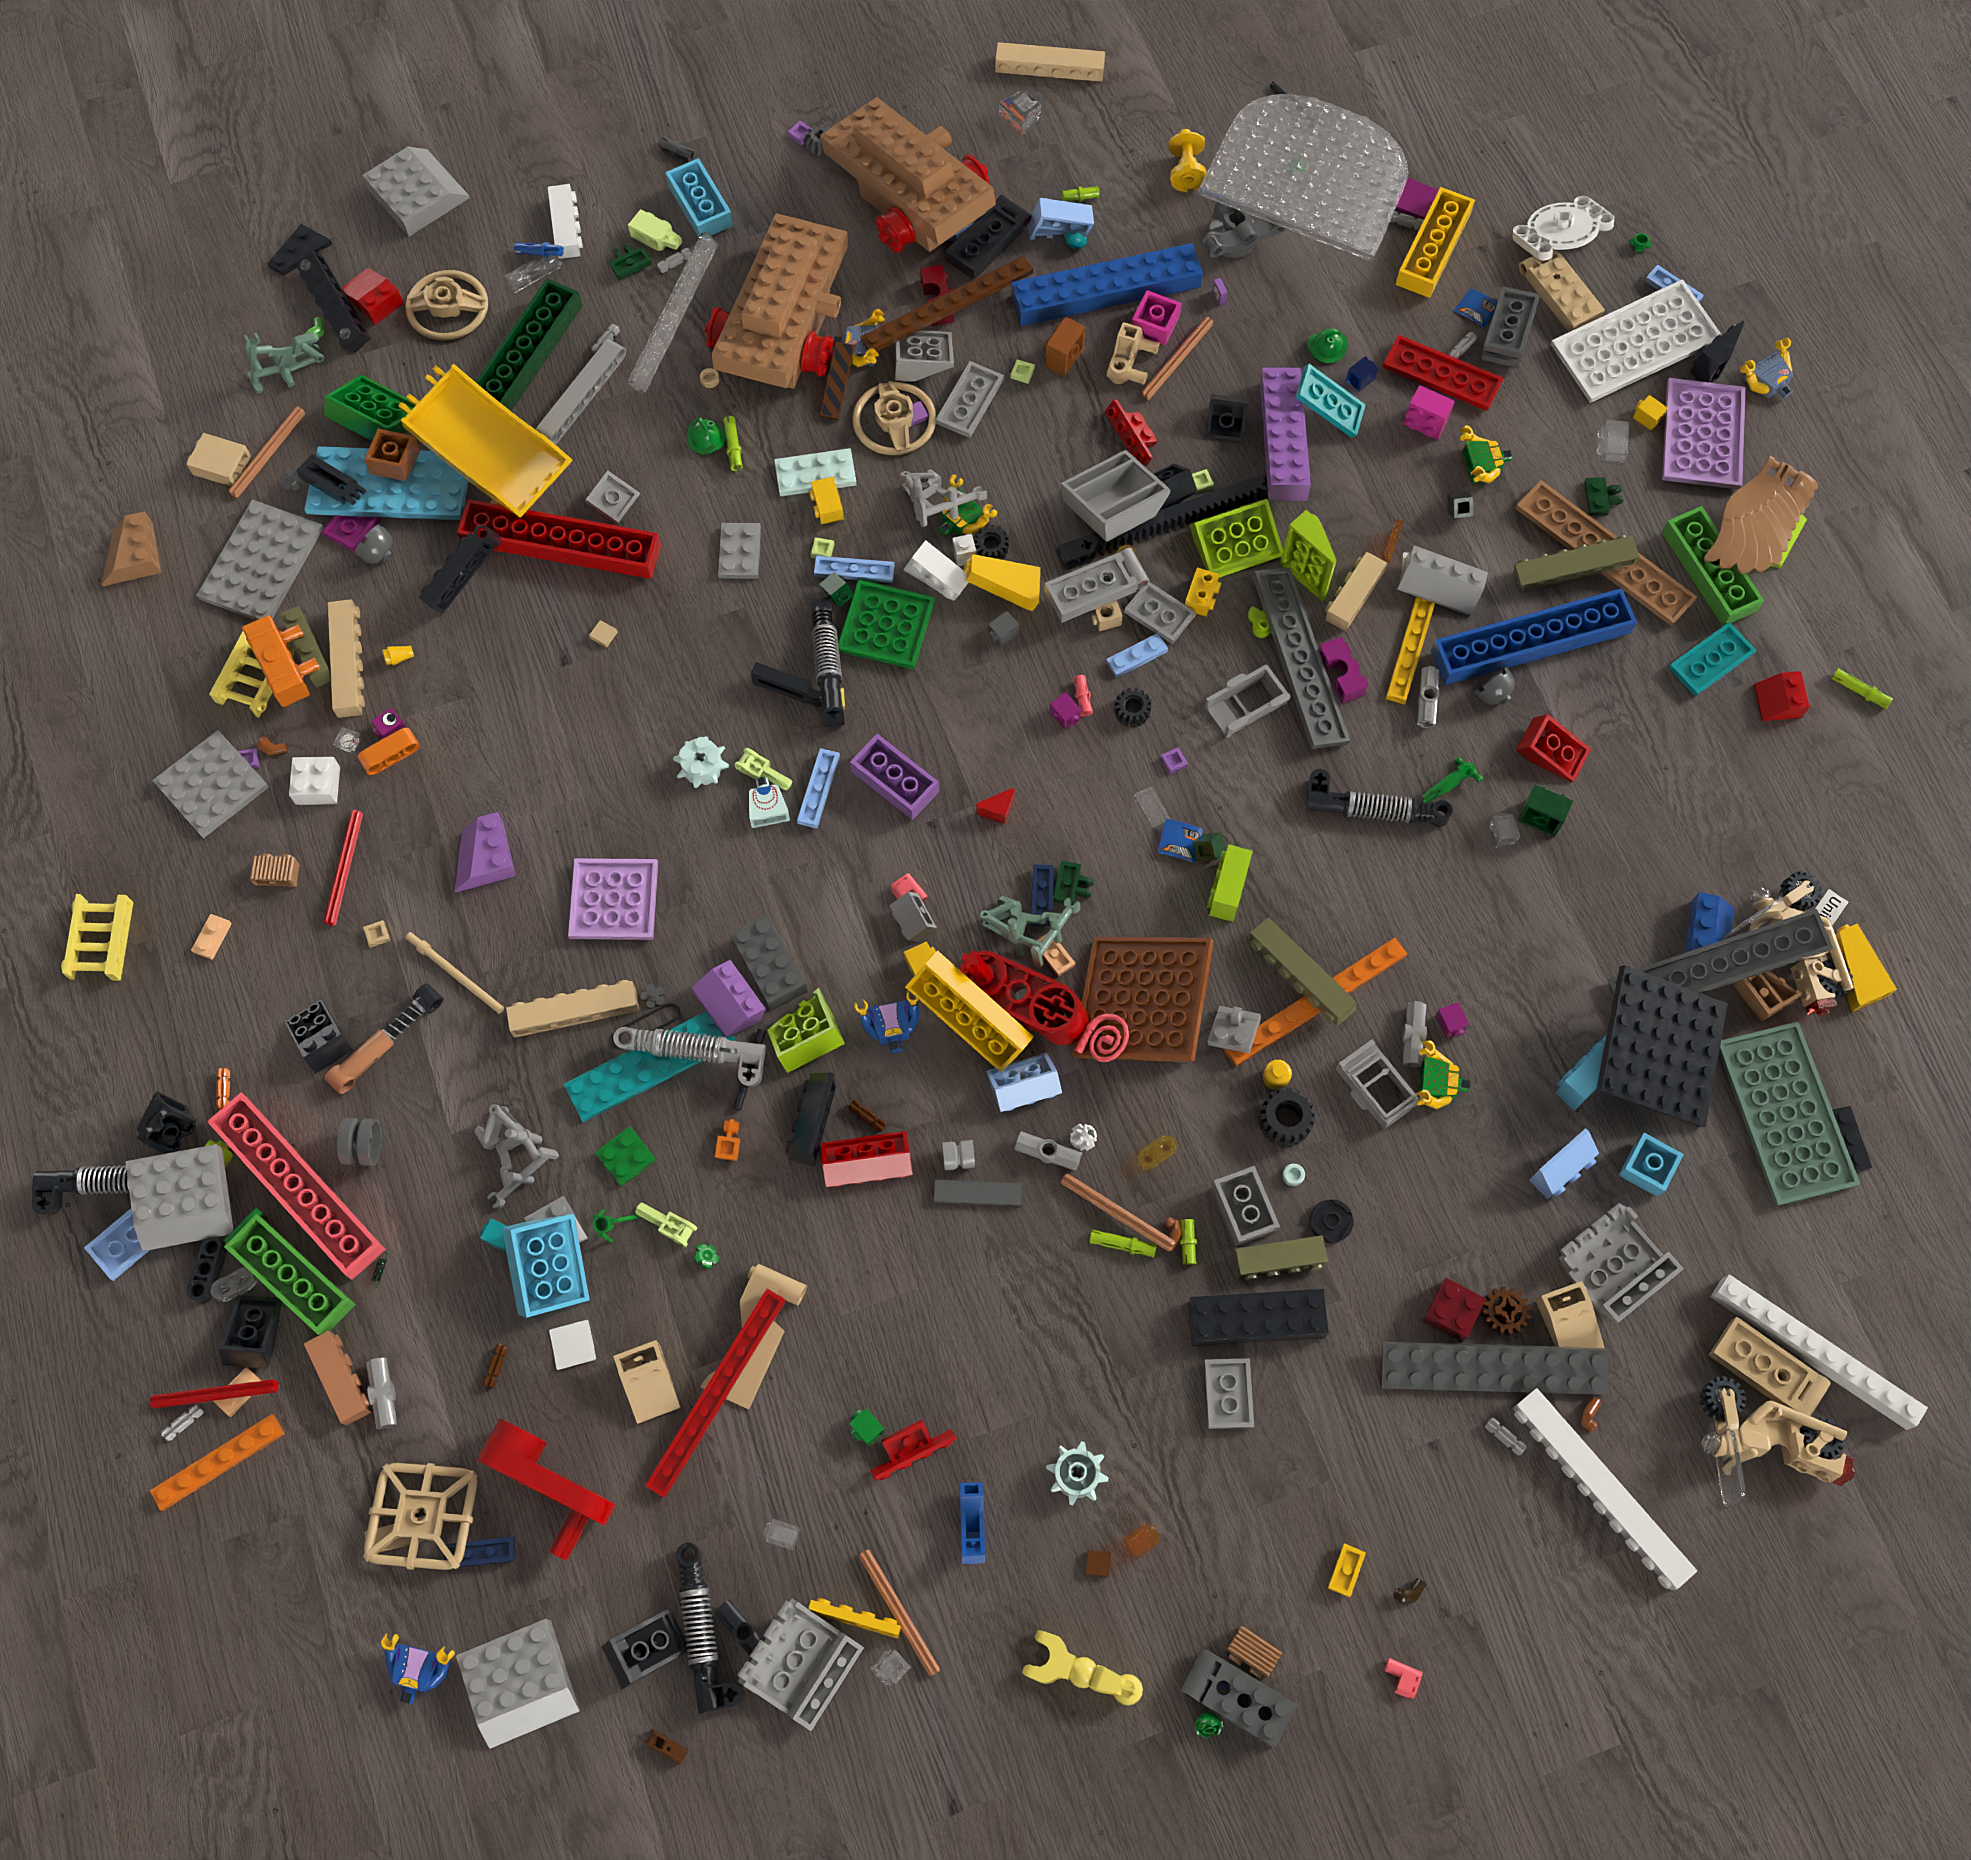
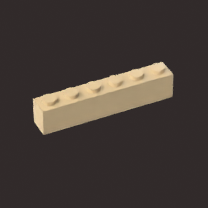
M998 42L996 72L1103 81L1104 51Z
M352 599L328 602L332 709L338 718L362 715V707H365L363 695H361L364 683L362 677H360V671H363V664L361 659H359V654L362 653V646L358 639V636H361V628L358 624L360 610L358 606H355Z
M622 980L610 986L599 985L596 989L591 990L579 989L575 993L567 995L560 993L549 999L537 998L533 1002L525 1004L517 1002L512 1004L511 1007H506L509 1029L514 1038L640 1011L636 988L633 981Z

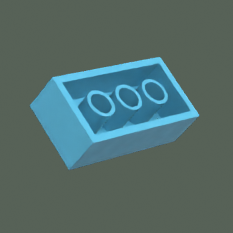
M699 158L665 172L668 187L699 240L733 227L731 211Z
M1606 1035L1557 1084L1559 1089L1555 1094L1574 1111L1596 1090Z

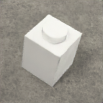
M972 534L953 538V552L957 566H963L972 554L976 555Z

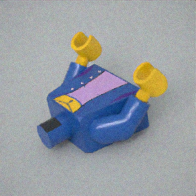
M909 990L906 995L907 1000L868 1008L867 1002L862 999L864 1007L861 1009L857 1007L856 1002L854 1003L855 1009L860 1012L859 1018L863 1030L872 1039L878 1040L881 1045L889 1043L891 1053L903 1051L901 1041L909 1039V1033L915 1030L919 1020V1004L916 1002L918 998H911Z
M386 1633L381 1640V1645L385 1649L389 1677L392 1679V1684L403 1686L399 1701L413 1704L417 1690L429 1692L430 1689H434L446 1678L450 1659L455 1655V1652L452 1650L446 1655L444 1653V1646L438 1653L403 1644L396 1646L399 1636L394 1634L392 1641H389Z

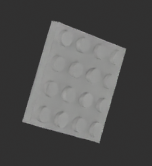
M219 730L152 780L203 839L269 788L267 783Z

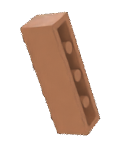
M326 1331L304 1343L340 1423L347 1426L371 1413L369 1398L366 1393L362 1394L359 1387L362 1385L361 1380L356 1373H352L350 1368L353 1365L347 1353L343 1354L341 1349L343 1342L339 1335Z

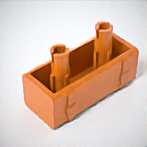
M270 615L243 626L242 630L246 640L253 650L267 679V683L280 705L286 707L308 697L310 692L303 680V676L320 670V667L315 657L299 665L295 664L286 646L288 642L304 636L300 626L297 624L281 632Z

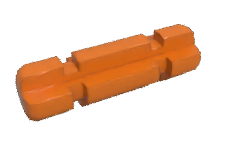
M219 1068L217 1070L216 1097L218 1099L216 1100V1108L218 1110H221L229 1103L230 1081L228 1079L230 1078V1070L228 1068Z

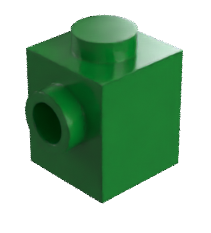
M867 1408L864 1411L858 1410L851 1417L852 1421L849 1424L852 1429L850 1433L858 1442L862 1439L868 1447L885 1432L883 1426Z

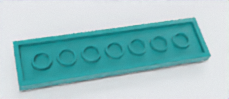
M707 1012L668 1030L669 1032L671 1030L673 1032L678 1031V1033L682 1031L683 1034L687 1032L688 1035L689 1033L693 1035L696 1033L697 1035L702 1034V1036L706 1034L707 1037L709 1035L712 1037H724ZM733 1035L727 1038V1040L736 1041ZM636 1048V1050H629L565 1083L564 1086L584 1123L702 1062L703 1059L699 1061L697 1058L694 1061L693 1057L691 1060H689V1057L684 1059V1056L681 1059L679 1056L675 1059L674 1055L671 1058L669 1055L665 1057V1050L661 1057L652 1055L648 1051L644 1052L642 1049L637 1051Z

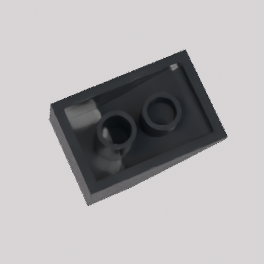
M237 1295L218 1349L222 1365L268 1369L274 1351L282 1301L279 1298Z
M670 1608L619 1634L601 1646L622 1689L687 1653V1649H690L689 1646H686L687 1642Z

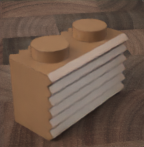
M262 853L260 856H253L250 880L254 885L296 887L300 864L295 857L289 854L273 857L271 854Z
M1243 1626L1239 1628L1226 1650L1230 1654L1228 1658L1239 1666L1242 1663L1250 1667L1248 1672L1258 1679H1261L1262 1676L1268 1678L1282 1655V1652Z

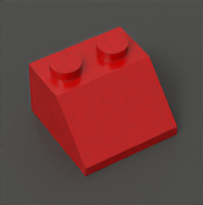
M1802 671L1779 673L1754 684L1762 721L1802 718L1810 708Z

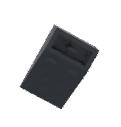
M1744 321L1737 325L1733 324L1726 333L1717 335L1712 343L1709 345L1705 344L1699 349V355L1693 361L1694 365L1690 371L1698 381L1713 383L1720 378L1733 353L1745 324Z
M322 999L285 1021L301 1055L315 1074L353 1050Z

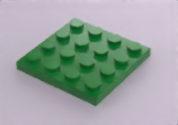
M858 580L838 644L839 652L915 670L934 607L935 597Z

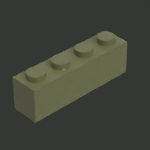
M299 605L280 613L287 629L298 624L304 634L303 637L292 640L302 662L304 663L315 657L320 667V670L308 674L315 687L318 688L331 682V670Z
M1323 1235L1237 1248L1234 1251L1238 1279L1244 1278L1245 1281L1257 1280L1258 1276L1266 1275L1267 1278L1279 1276V1273L1288 1272L1289 1275L1301 1273V1269L1310 1268V1271H1318L1323 1269V1266L1328 1262Z

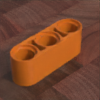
M402 728L364 749L357 757L366 773L374 775L416 752L420 745L409 728Z

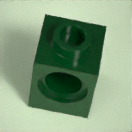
M835 572L819 584L826 596L830 597V600L837 607H841L854 596L847 583Z

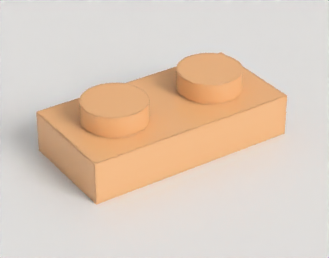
M210 914L191 951L213 960L232 923L229 920Z
M1047 934L1042 936L1037 941L1042 942ZM1054 940L1042 956L1058 977L1075 966L1074 960L1060 943H1055Z
M245 1367L229 1385L262 1380L248 1367ZM251 1396L216 1400L213 1402L228 1416L232 1417Z

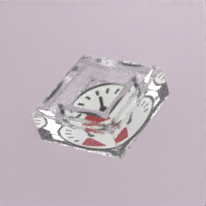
M342 727L333 745L336 748L354 753L362 736L358 732Z

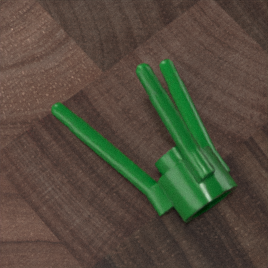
M601 1209L597 1214L593 1215V1228L599 1233V1238H604L609 1243H612L613 1239L606 1233L613 1229L614 1224L638 1219L639 1216L630 1215L611 1218L608 1215H603L605 1209Z

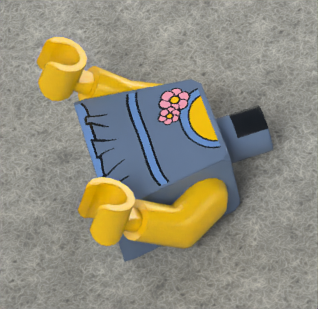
M876 309L873 311L872 317L854 326H848L845 337L835 336L834 348L836 341L855 345L852 364L856 367L864 365L874 367L877 361L875 357L879 356L874 348L867 351L861 342L860 336L878 328L877 323L883 324L884 318L882 316L884 313L880 309Z
M1783 338V340H1778L1775 343V347L1781 351L1780 353H1773L1757 365H1755L1753 360L1746 361L1745 365H1741L1740 372L1746 373L1744 381L1748 383L1751 391L1762 394L1766 398H1770L1778 392L1784 399L1793 393V390L1788 386L1793 378L1789 351H1786L1791 345L1789 338Z

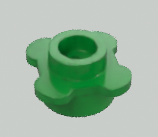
M1638 233L1629 240V243L1634 246L1635 251L1638 253L1642 252L1643 249H1649L1652 245L1649 242V236L1645 233Z

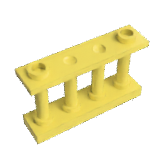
M242 632L209 695L215 703L224 705L228 698L250 705L249 708L255 717L259 718L261 713L267 708V702L272 694V690L267 683L266 677L264 681H260L240 674L246 664L261 669L258 660L249 657L252 649L246 640L244 632ZM288 642L286 646L293 658L294 649L290 642ZM237 681L259 688L255 698L231 691Z
M76 894L75 901L72 903L73 914L65 960L61 964L62 973L70 980H75L76 971H104V974L112 981H121L133 901L127 895H118L117 902L114 904L88 903L81 894ZM86 912H114V919L111 923H84ZM83 931L111 932L108 943H81ZM79 951H107V961L104 963L78 962Z

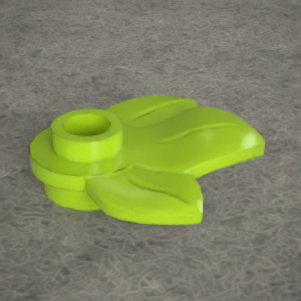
M1252 606L1248 612V619L1253 624V633L1259 638H1265L1270 635L1271 630L1264 609L1261 611Z

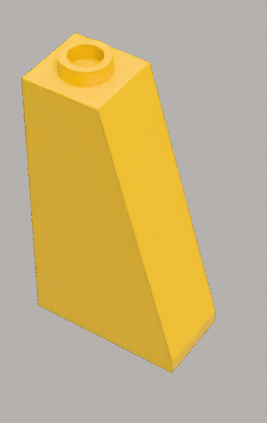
M974 554L965 562L964 573H966L967 582L1029 611H1033L1038 605L1040 567Z
M1847 924L1837 929L1836 938L1846 967L1851 970L1848 972L1849 975H1853L1851 981H1853L1854 988L1846 993L1852 1012L1884 999L1895 992L1897 988L1859 925L1849 926Z

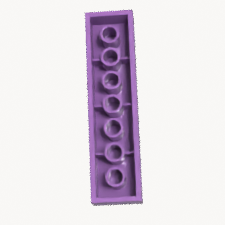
M1262 368L1260 393L1269 501H1308L1311 482L1304 403L1295 398L1301 379V368Z

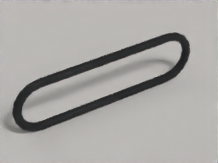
M668 1002L622 1027H629L666 1006H674L677 1010L676 1016L651 1031L661 1029L678 1019L680 1009L677 1004Z

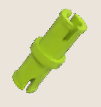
M1079 186L1077 189L1061 191V199L1066 202L1076 200L1083 202L1084 199L1099 198L1100 196L1098 186L1086 188Z
M1180 1220L1182 1265H1196L1195 1245H1197V1239H1195L1194 1220Z

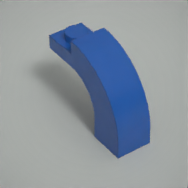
M983 1482L960 1483L962 1564L985 1563Z

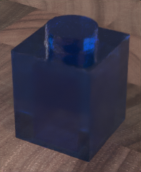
M1365 356L1349 368L1346 380L1360 392L1376 379L1379 368Z

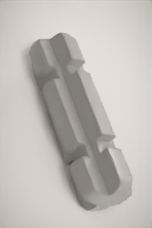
M1390 211L1388 216L1389 222H1398V225L1408 228L1415 227L1414 229L1418 231L1424 221L1419 218L1416 220L1415 217L1402 213L1399 215L1395 211Z
M688 248L680 250L681 253L677 252L666 258V261H660L657 263L659 271L664 273L668 271V268L672 269L683 263L684 259L685 261L692 257L691 251Z
M611 324L607 328L608 331L606 330L596 341L597 343H594L591 347L593 354L598 351L606 340L610 339L612 341L614 339L613 336L616 337L620 332L618 326Z
M1469 332L1465 336L1466 338H1463L1448 355L1459 359V356H1462L1470 345L1476 341V334Z
M193 1404L188 1409V1412L185 1411L170 1423V1427L167 1426L161 1431L163 1438L171 1441L177 1436L176 1433H181L193 1423L194 1418H199L204 1413L203 1409L198 1404Z
M1491 1418L1486 1423L1485 1428L1491 1433L1494 1432V1436L1508 1448L1511 1447L1515 1454L1521 1455L1527 1446L1521 1440H1516L1517 1437L1504 1426H1500V1423L1495 1418Z

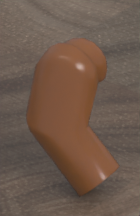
M261 737L257 742L259 750L268 756L288 752L285 742L274 745L267 737Z
M1168 1217L1164 1225L1170 1229L1169 1238L1175 1241L1172 1249L1174 1251L1182 1235L1181 1226L1177 1218Z
M1592 1397L1583 1411L1581 1426L1583 1429H1587L1588 1432H1593L1597 1427V1422L1593 1421L1592 1418L1600 1407L1601 1401L1596 1397Z

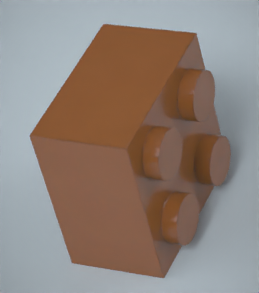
M1067 317L1064 318L1062 323L1059 322L1053 336H1049L1045 343V367L1063 376L1067 375L1084 350L1085 326Z
M378 429L364 460L370 474L407 481L420 449L415 436Z

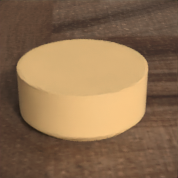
M712 368L704 369L700 373L701 384L706 388L716 387L719 383L718 372Z

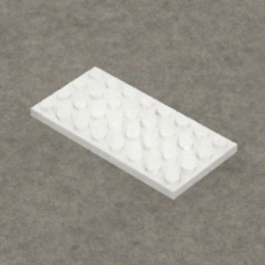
M1682 279L1552 340L1551 346L1591 403L1698 353L1703 345H1709L1721 333Z

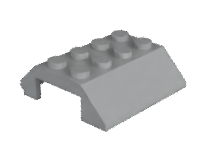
M1618 1203L1608 1211L1609 1217L1603 1215L1591 1225L1593 1231L1587 1228L1575 1238L1577 1244L1571 1241L1560 1250L1562 1256L1559 1258L1566 1275L1573 1284L1582 1281L1593 1307L1615 1323H1619L1684 1269L1669 1251L1664 1255L1634 1222L1638 1217L1630 1206L1626 1207L1621 1203Z
M792 1598L790 1602L787 1600L784 1602L777 1613L780 1616L779 1619H773L763 1635L766 1639L764 1641L760 1640L751 1653L750 1657L753 1658L751 1662L746 1661L740 1670L738 1682L812 1731L864 1647Z

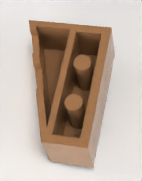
M1770 971L1732 983L1760 1022L1792 1004L1803 994L1798 989L1794 990L1785 983L1786 981L1783 978H1778Z

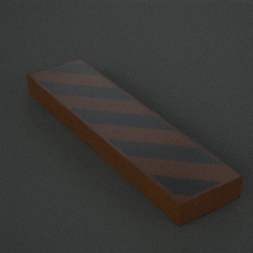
M836 341L820 412L821 417L835 420L840 419L855 351V345Z

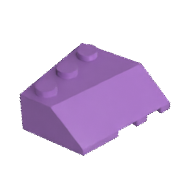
M498 812L477 817L462 830L455 893L516 876L504 823Z

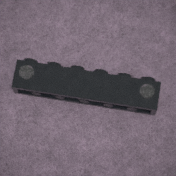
M310 250L296 264L300 271L299 275L307 283V289L315 297V303L322 309V315L330 323L331 331L337 335L340 346L345 350L349 349L356 353L371 337L325 258Z

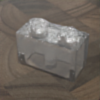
M1606 419L1603 426L1599 427L1598 438H1600V443L1597 447V455H1600L1599 463L1623 465L1628 455L1629 422Z

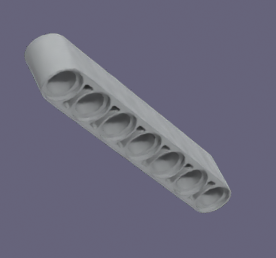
M610 339L606 340L537 426L536 430L556 445L623 361L626 355V348Z

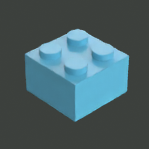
M1643 1133L1636 1140L1618 1176L1659 1197L1666 1191L1684 1154Z

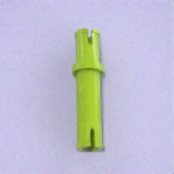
M728 416L729 422L727 417L723 419L728 445L726 451L730 458L731 470L738 471L737 465L739 470L743 468L741 461L742 449L738 442L735 417Z
M1840 668L1837 669L1831 678L1865 697L1866 701L1869 702L1870 700L1884 709H1887L1893 700L1892 697L1878 691L1877 687L1865 684Z
M1092 1229L1090 1237L1091 1244L1124 1250L1132 1255L1136 1253L1154 1258L1157 1244L1138 1240L1137 1237L1127 1238Z

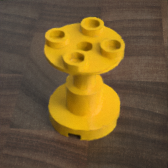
M1182 129L1179 134L1173 136L1168 142L1170 152L1177 157H1181L1178 162L1179 165L1175 166L1170 172L1171 185L1180 192H1188V189L1194 188V191L1199 190L1207 182L1205 167L1197 163L1196 158L1193 157L1203 151L1205 138L1198 133L1190 132L1189 129Z

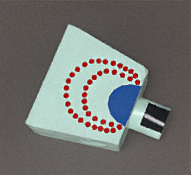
M758 778L756 780L757 788L749 790V818L751 827L756 828L790 821L788 809L778 785L769 786L768 778Z

